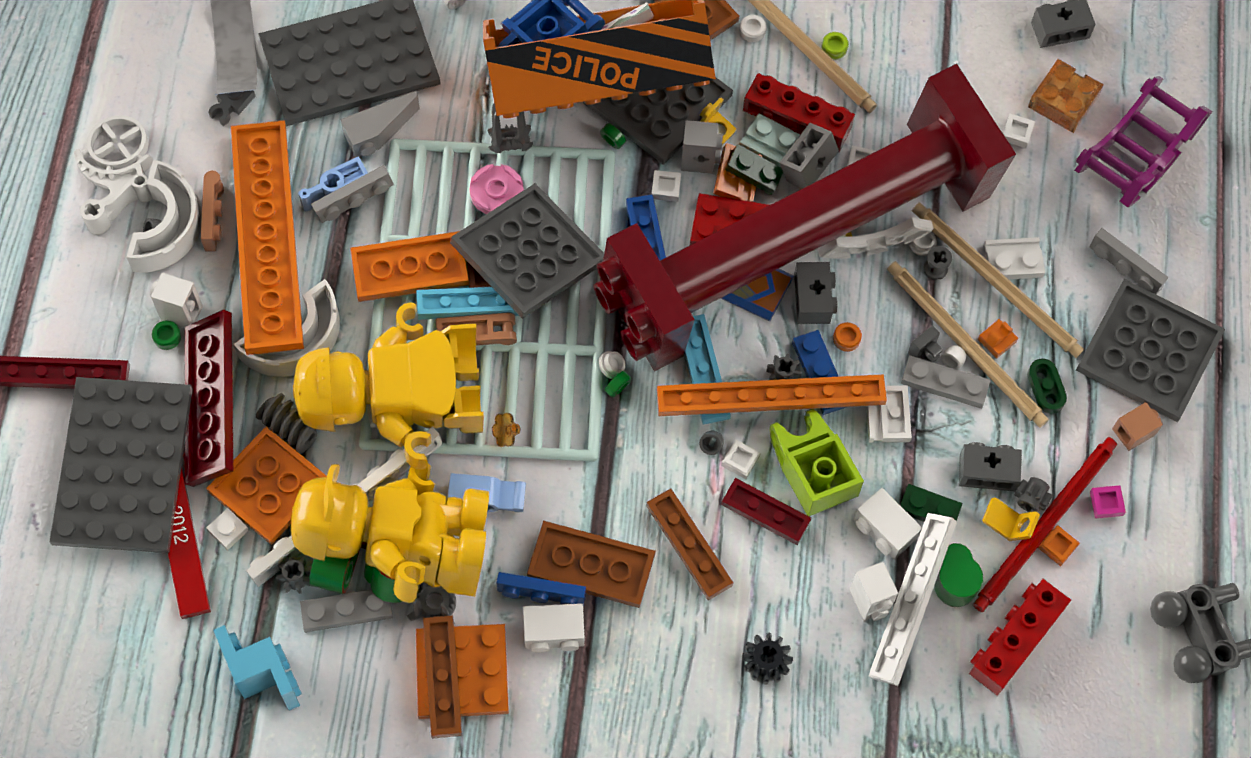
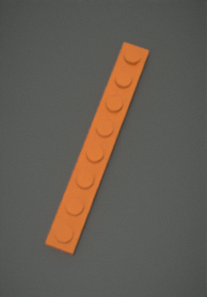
M884 374L657 386L658 416L885 405L887 402Z

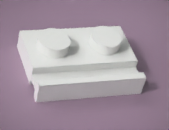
M1039 237L985 240L986 260L1007 279L1043 278L1045 275Z
M908 385L885 386L886 404L867 406L869 443L874 441L910 442L912 437Z

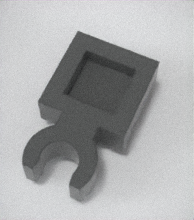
M254 90L218 94L216 97L219 103L210 107L208 111L209 116L213 119L217 114L222 113L223 115L219 120L221 125L225 126L230 121V114L232 112L240 115L256 97Z

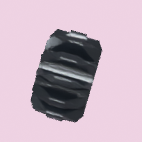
M770 632L766 634L764 641L761 636L755 635L754 643L747 642L745 645L748 652L742 654V660L748 662L744 666L745 672L754 670L752 675L753 681H756L759 676H763V684L765 685L768 684L770 676L777 683L781 680L780 674L788 675L790 669L787 665L793 662V657L786 655L791 650L790 645L780 646L783 641L781 636L776 641H772ZM763 654H767L768 658L771 655L773 657L772 663H767V659L765 662L762 661Z

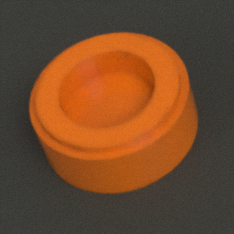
M841 323L834 331L833 342L835 346L845 352L855 350L861 342V330L853 323Z

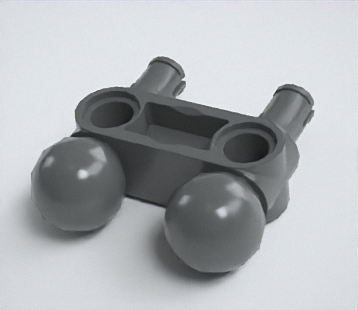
M1235 583L1216 588H1210L1203 584H1194L1187 590L1177 593L1174 591L1162 592L1152 600L1150 611L1151 617L1156 624L1164 628H1176L1183 624L1192 646L1180 649L1175 655L1173 662L1174 671L1181 680L1187 683H1200L1206 680L1209 675H1221L1229 669L1238 667L1242 659L1251 657V639L1235 643L1219 607L1220 604L1239 598V590ZM1191 598L1197 600L1200 607L1196 606ZM1215 652L1222 656L1223 662L1217 659Z

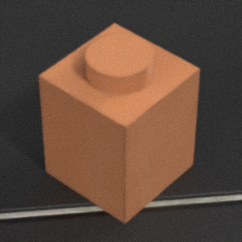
M1145 402L1120 417L1112 430L1127 450L1130 451L1155 436L1163 424L1157 411L1150 408Z

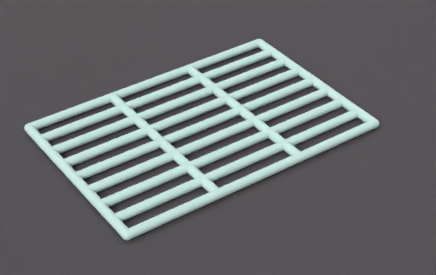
M414 139L391 140L387 171L394 185L385 192L380 243L424 237L419 236L427 151L443 152L436 235L447 233L454 152L470 153L464 228L475 222L476 207L471 201L469 188L471 178L480 169L481 154L497 155L496 166H501V164L507 165L508 155L524 156L522 172L524 190L533 184L534 157H551L548 197L557 206L561 158L577 159L573 222L583 232L588 159L604 160L600 242L597 246L603 253L605 252L606 240L611 236L615 170V152L613 150L532 146L526 151L517 149L495 153L489 149V146L492 145L491 143ZM400 150H416L408 236L392 235ZM599 273L597 277V282L601 281ZM581 280L569 287L566 344L549 343L551 299L540 307L538 343L521 342L523 319L520 316H515V325L513 326V331L516 332L517 336L515 344L476 346V351H481L478 386L480 385L481 412L484 411L483 433H474V444L457 443L458 428H446L445 442H442V445L432 453L573 461H596L598 459L603 373L599 367V358L605 350L607 313L596 296L594 345H577ZM469 285L459 286L458 288H469ZM413 294L402 295L401 306L405 303H413ZM385 298L375 299L373 303L369 350L373 347L375 340L382 335ZM428 319L426 334L437 330L436 319ZM407 320L405 323L411 325V320ZM492 351L509 352L502 445H485ZM520 353L537 354L531 447L513 446ZM548 354L565 355L559 448L542 447ZM576 356L593 357L588 450L570 449ZM456 379V388L461 387L462 381ZM366 405V412L361 419L359 447L363 450L396 451L399 448H404V446L399 447L387 439H371L372 428ZM418 425V431L429 430V428Z

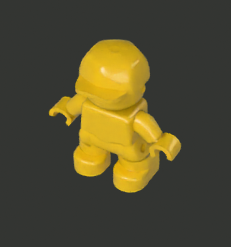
M409 302L403 304L397 310L396 327L392 326L375 340L373 347L368 351L369 370H364L362 361L354 353L340 351L330 353L329 347L308 352L299 359L294 375L293 395L299 417L305 425L313 429L336 432L334 425L359 422L366 412V405L371 404L372 421L377 426L381 436L399 447L404 446L406 462L411 467L421 470L425 469L428 466L425 454L417 453L413 449L419 445L428 447L431 444V434L423 431L414 432L410 427L413 426V423L425 428H441L443 416V425L446 428H459L465 434L483 433L484 411L481 412L480 385L456 388V379L458 381L479 380V369H477L476 324L450 325L442 331L435 330L424 335L421 324L418 323L411 326L405 323L407 320L414 319L417 313V305Z
M429 463L422 470L410 466L407 478L378 487L374 494L372 507L368 506V497L361 487L357 485H344L337 482L340 470L339 464H332L330 466L327 477L312 479L305 482L300 488L292 508L291 535L295 548L304 555L322 561L325 560V556L348 559L358 553L362 542H366V564L376 567L391 579H395L394 594L401 601L407 603L415 601L418 585L423 582L433 588L442 586L448 593L475 597L485 551L486 531H484L488 510L489 491L469 488L465 490L463 498L447 497L446 499L445 495L433 492L435 483L428 480L431 471Z

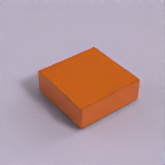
M1056 525L1039 545L1038 549L1059 566H1062L1079 546L1080 542Z

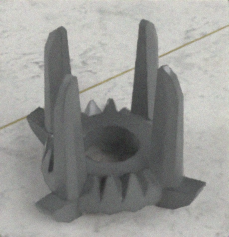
M494 103L492 105V128L487 130L492 138V145L489 146V149L495 153H502L504 150L521 149L526 151L533 146V142H530L529 137L531 125H526L524 112H519V116H517V127L511 124L510 128L505 125V128L501 129L500 117L496 114Z
M423 582L419 584L420 588L413 603V612L408 614L407 617L410 621H414L418 618L451 616L456 608V596L454 593H448L442 586L433 588ZM431 594L441 595L443 597L441 606L430 608L426 603L428 596Z

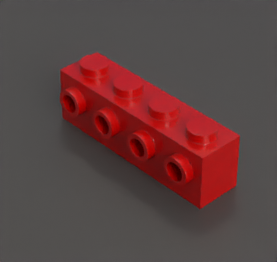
M757 73L744 97V112L755 117L761 114L800 135L809 123L831 131L839 152L852 129L855 114L845 107H837L819 96L809 95L795 86H788L777 81L772 76H765Z
M1043 578L1037 586L1033 583L1030 584L1021 596L1025 599L1021 607L1019 608L1017 605H1014L1004 618L1008 621L1003 629L997 626L987 639L991 643L988 649L984 651L980 648L970 661L974 667L969 675L997 696L1071 602L1069 597Z

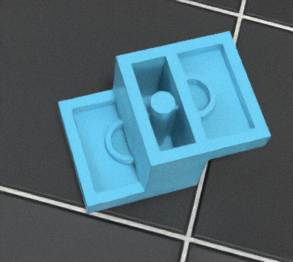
M225 625L213 630L234 682L244 699L277 685L289 711L300 706L297 697L302 695L292 671H285L291 667L280 643L274 646L271 638L268 637L243 648L236 633L232 632L229 634Z

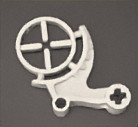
M112 116L100 121L92 128L88 135V150L81 152L80 149H76L74 151L76 163L82 174L95 185L110 190L109 195L101 200L90 199L80 207L81 217L88 231L92 234L98 235L108 231L111 221L118 217L121 211L130 203L138 199L141 202L152 200L147 186L148 178L144 174L153 162V158L150 155H145L148 149V137L142 124L132 117ZM115 125L134 127L120 136L122 143L117 144L120 152L126 159L114 162L101 159L116 149L113 143L118 142L116 135L110 127ZM104 131L112 142L93 151L96 138ZM142 134L140 147L131 155L123 144ZM91 156L95 164L106 170L93 167L84 158Z

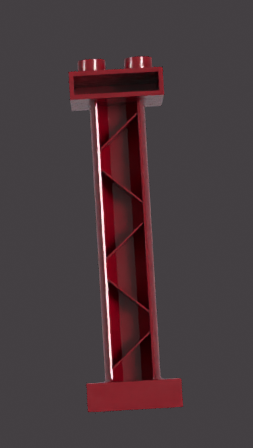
M956 63L928 78L906 124L912 134L662 260L658 259L637 223L608 237L603 261L597 264L601 281L594 284V291L599 303L607 314L618 310L626 322L628 328L621 331V336L631 357L635 361L646 357L654 372L682 358L695 321L691 313L942 184L946 185L962 212L989 199L1016 156V153L958 64Z

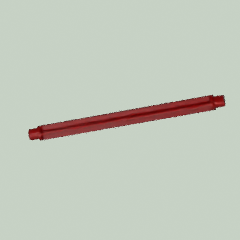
M1107 437L1102 444H1098L1096 449L1083 463V466L1075 473L1042 514V517L1036 524L1032 537L1021 540L1000 566V569L978 593V598L973 603L976 610L983 613L989 605L995 602L1010 580L1015 577L1113 455L1112 451L1117 446V442L1113 438Z

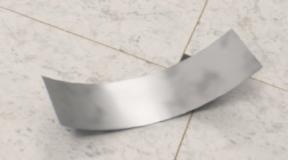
M210 0L217 62V88L215 94L256 90L257 62L250 0Z

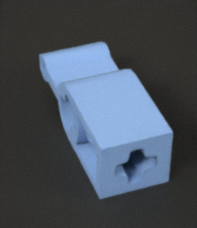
M359 156L323 173L320 177V184L309 189L300 190L298 194L304 211L312 210L311 203L366 175L368 172Z
M450 474L448 497L463 498L465 490L469 488L489 491L487 512H496L498 510L524 511L526 482L501 481L490 476Z

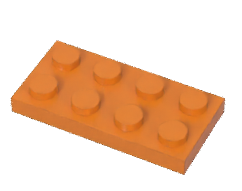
M460 231L351 247L358 302L414 294L416 290L446 289L469 285L465 258L450 243L451 237Z

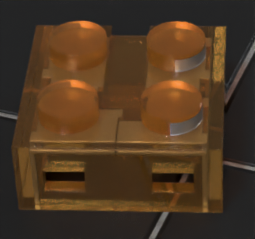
M1057 59L1032 95L1028 108L1074 133L1099 97L1104 84L1086 74L1084 77L1076 74V68Z

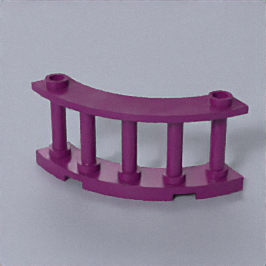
M1156 76L1153 79L1148 78L1140 89V92H1142L1141 96L1121 121L1099 143L1089 148V150L1084 149L1076 160L1078 166L1074 171L1079 174L1090 168L1121 190L1120 193L1123 194V197L1119 202L1128 208L1140 200L1141 197L1138 194L1141 191L1147 193L1181 155L1182 152L1178 150L1183 142L1186 144L1188 140L1192 141L1213 112L1205 106L1190 109L1160 89L1159 85L1164 80L1160 76ZM1151 97H1154L1185 118L1184 121L1187 124L1179 134L1170 133L1140 113ZM1132 121L1166 143L1165 146L1168 148L1161 156L1159 154H1152L1123 134ZM1114 142H1117L1146 162L1148 169L1145 172H1138L1107 150ZM1098 159H1101L1106 164H1108L1109 166H1111L1112 168H1114L1130 180L1127 181L1126 179L1112 171L1110 168L1099 162Z

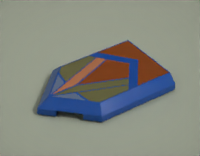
M777 269L721 299L771 321L794 275Z

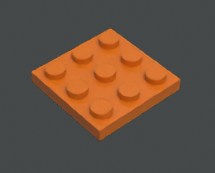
M265 427L234 459V471L215 478L206 489L209 494L272 545L291 525L292 508L300 488L305 482L315 478L327 477V475L268 427Z
M505 624L455 626L461 717L509 714ZM424 628L416 629L418 718L427 719L430 718Z

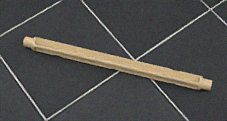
M748 0L859 107H863L868 113H871L877 107V103L871 99V95L770 0Z
M919 202L912 209V212L920 219L932 221L934 228L932 232L1061 346L1066 353L1069 352L1077 358L1085 350L1077 343L1078 340L1076 338H1073L932 212L930 208L927 209Z
M895 261L887 268L894 276L893 279L965 351L1030 421L1033 420L1039 428L1048 422L1049 419L1042 413V409L1018 387L1013 379L969 336L951 315L924 290L905 267L902 268Z

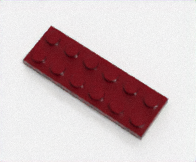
M224 309L185 327V384L191 385L193 388L185 439V485L192 487L234 471L232 312Z

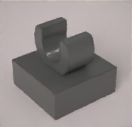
M933 325L912 341L908 351L909 355L920 358L924 354L928 361L935 362L940 358L939 354L943 351L936 343L940 335L939 331Z

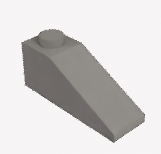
M416 91L341 119L343 133L355 158L358 156H369L376 150L381 149L420 109Z

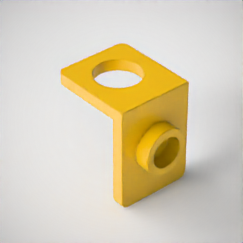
M720 97L713 105L709 103L702 110L700 122L724 125L726 134L722 137L723 145L736 132V127L718 112L724 101Z
M994 497L990 499L982 522L1009 541L1023 540L1032 537L1040 514L1036 511L1019 514ZM1027 520H1030L1028 527L1023 532H1020L1022 525Z

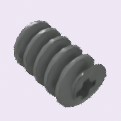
M283 393L266 400L258 409L255 418L262 420L266 427H271V431L279 434L282 440H288V444L291 447H296L298 453L308 450L317 437V431L303 423L297 408L291 411L294 402L288 400L282 404L285 398Z

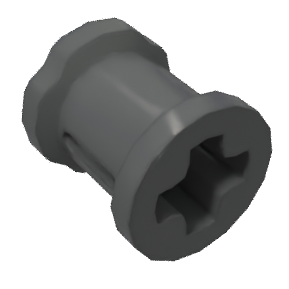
M936 246L930 249L924 264L925 275L932 280L943 279L952 262L951 252L943 246Z

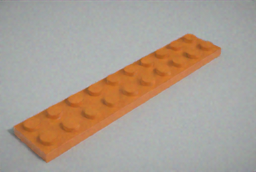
M285 120L231 126L246 355L304 349Z

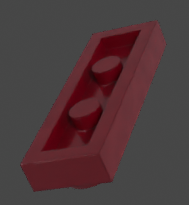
M737 478L733 480L721 502L722 506L797 546L812 519L806 514Z

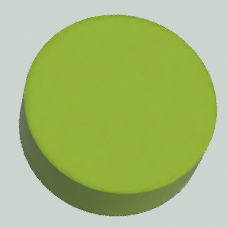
M839 32L828 33L823 38L822 50L832 59H840L847 53L848 39Z

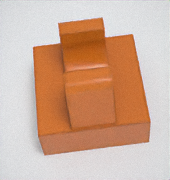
M998 319L982 332L977 340L996 358H999L1017 343L1018 337L1012 332L1013 329L1005 321L1002 322Z

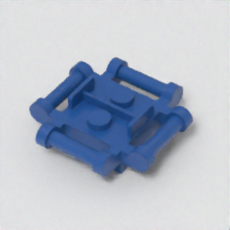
M532 0L510 19L506 18L501 22L503 29L509 35L500 42L498 47L599 31L604 27L605 20L600 15H594L579 0ZM566 6H570V7H571L579 16H581L586 22L584 23L583 21H581V20H580L571 10H569Z

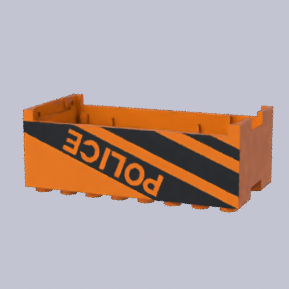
M668 0L650 3L648 5L654 17L645 23L498 47V45L509 34L503 28L495 29L494 19L484 20L483 42L497 116L503 115V118H514L519 116V112L524 111L538 114L547 111L546 108L557 106L558 109H568L574 106L573 103L584 101L586 105L600 103L601 98L612 97V100H621L628 98V94L639 92V95L644 96L654 94L655 89L666 88L667 91L682 89V85L693 83V86L710 84L709 80H714L716 77L704 0ZM641 5L593 14L600 15L605 20L606 25ZM577 16L581 21L586 22L581 16Z

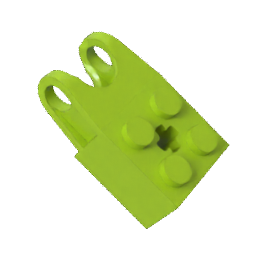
M814 409L805 411L804 420L807 430L805 435H793L778 422L771 424L769 427L771 442L781 469L807 516L859 497L864 483L838 434L832 432L820 414Z

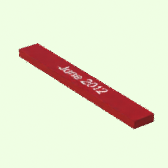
M181 467L168 556L180 617L186 619L210 613L211 608L183 469Z

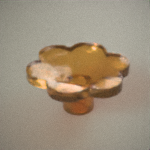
M511 413L497 414L495 416V424L492 426V434L496 438V443L499 447L513 446L515 436L520 433V426L514 422Z

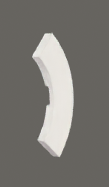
M911 217L897 226L877 233L862 236H841L818 248L819 257L832 259L850 258V254L866 252V255L869 256L888 251L887 246L901 242H904L906 245L925 236L934 228L930 220Z

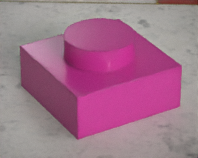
M1121 485L1096 487L1090 490L1095 519L1124 516L1126 510Z

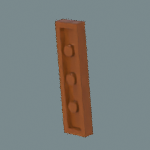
M671 488L646 503L650 513L708 601L733 586L734 582Z
M453 615L423 618L431 737L435 739L462 736Z

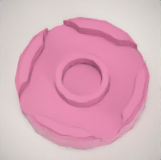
M494 164L486 165L477 170L471 178L469 188L472 203L484 214H488L524 190L522 178L517 171L508 165L502 164L501 166H494Z

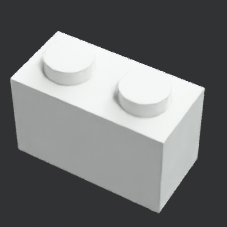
M161 273L159 280L152 284L150 297L161 321H172L183 328L197 321L203 305L194 282Z
M883 488L879 489L862 504L854 516L858 529L866 535L869 534L876 541L877 548L883 554H889L893 559H896L915 542L922 530V527Z
M884 562L857 571L849 589L863 621L871 618L873 621H877L888 616L898 595V591Z
M583 604L523 606L525 649H531L535 653L549 651V648L561 647L563 651H575L580 646H584Z

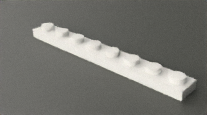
M431 427L428 431L423 430V432L431 434V444L428 447L419 445L413 449L415 452L423 453L427 457L442 445L440 434L434 427ZM399 448L393 452L390 460L382 466L378 465L368 472L367 478L359 484H352L361 487L366 492L368 502L374 498L378 487L398 480L409 471L410 465L406 462L405 448ZM292 535L289 538L284 537L274 545V549L267 555H261L251 562L250 568L246 571L258 587L280 571L278 564L284 565L288 561V556H291L294 560L302 554L295 548Z

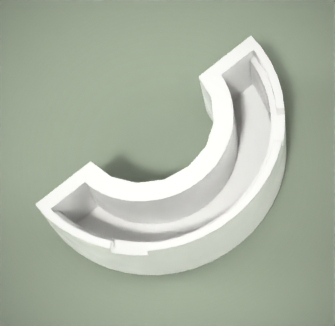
M157 160L152 162L147 186L152 199L162 202L167 206V213L163 221L154 229L146 232H133L126 257L133 272H153L175 264L191 250L201 228V212L192 186L179 170Z
M325 279L302 295L306 310L308 311L305 322L302 325L304 349L246 355L243 337L233 344L238 358L246 366L261 374L286 377L295 375L299 359L308 352L329 347L331 352L338 338L340 317L335 296Z

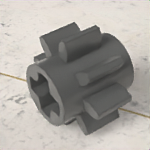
M788 353L785 357L780 358L775 355L773 359L774 365H767L766 372L771 373L769 380L801 378L802 372L796 370L799 367L800 361H794Z
M1031 477L1028 482L1024 479L1021 481L1014 496L1019 498L1017 504L1023 510L1037 512L1038 509L1045 511L1053 494L1048 493L1050 487L1045 481Z
M288 556V561L284 565L278 564L282 574L276 576L278 583L286 582L284 584L286 593L293 589L301 594V589L305 585L311 586L310 579L307 577L310 575L311 567H305L306 561L304 557L298 561Z

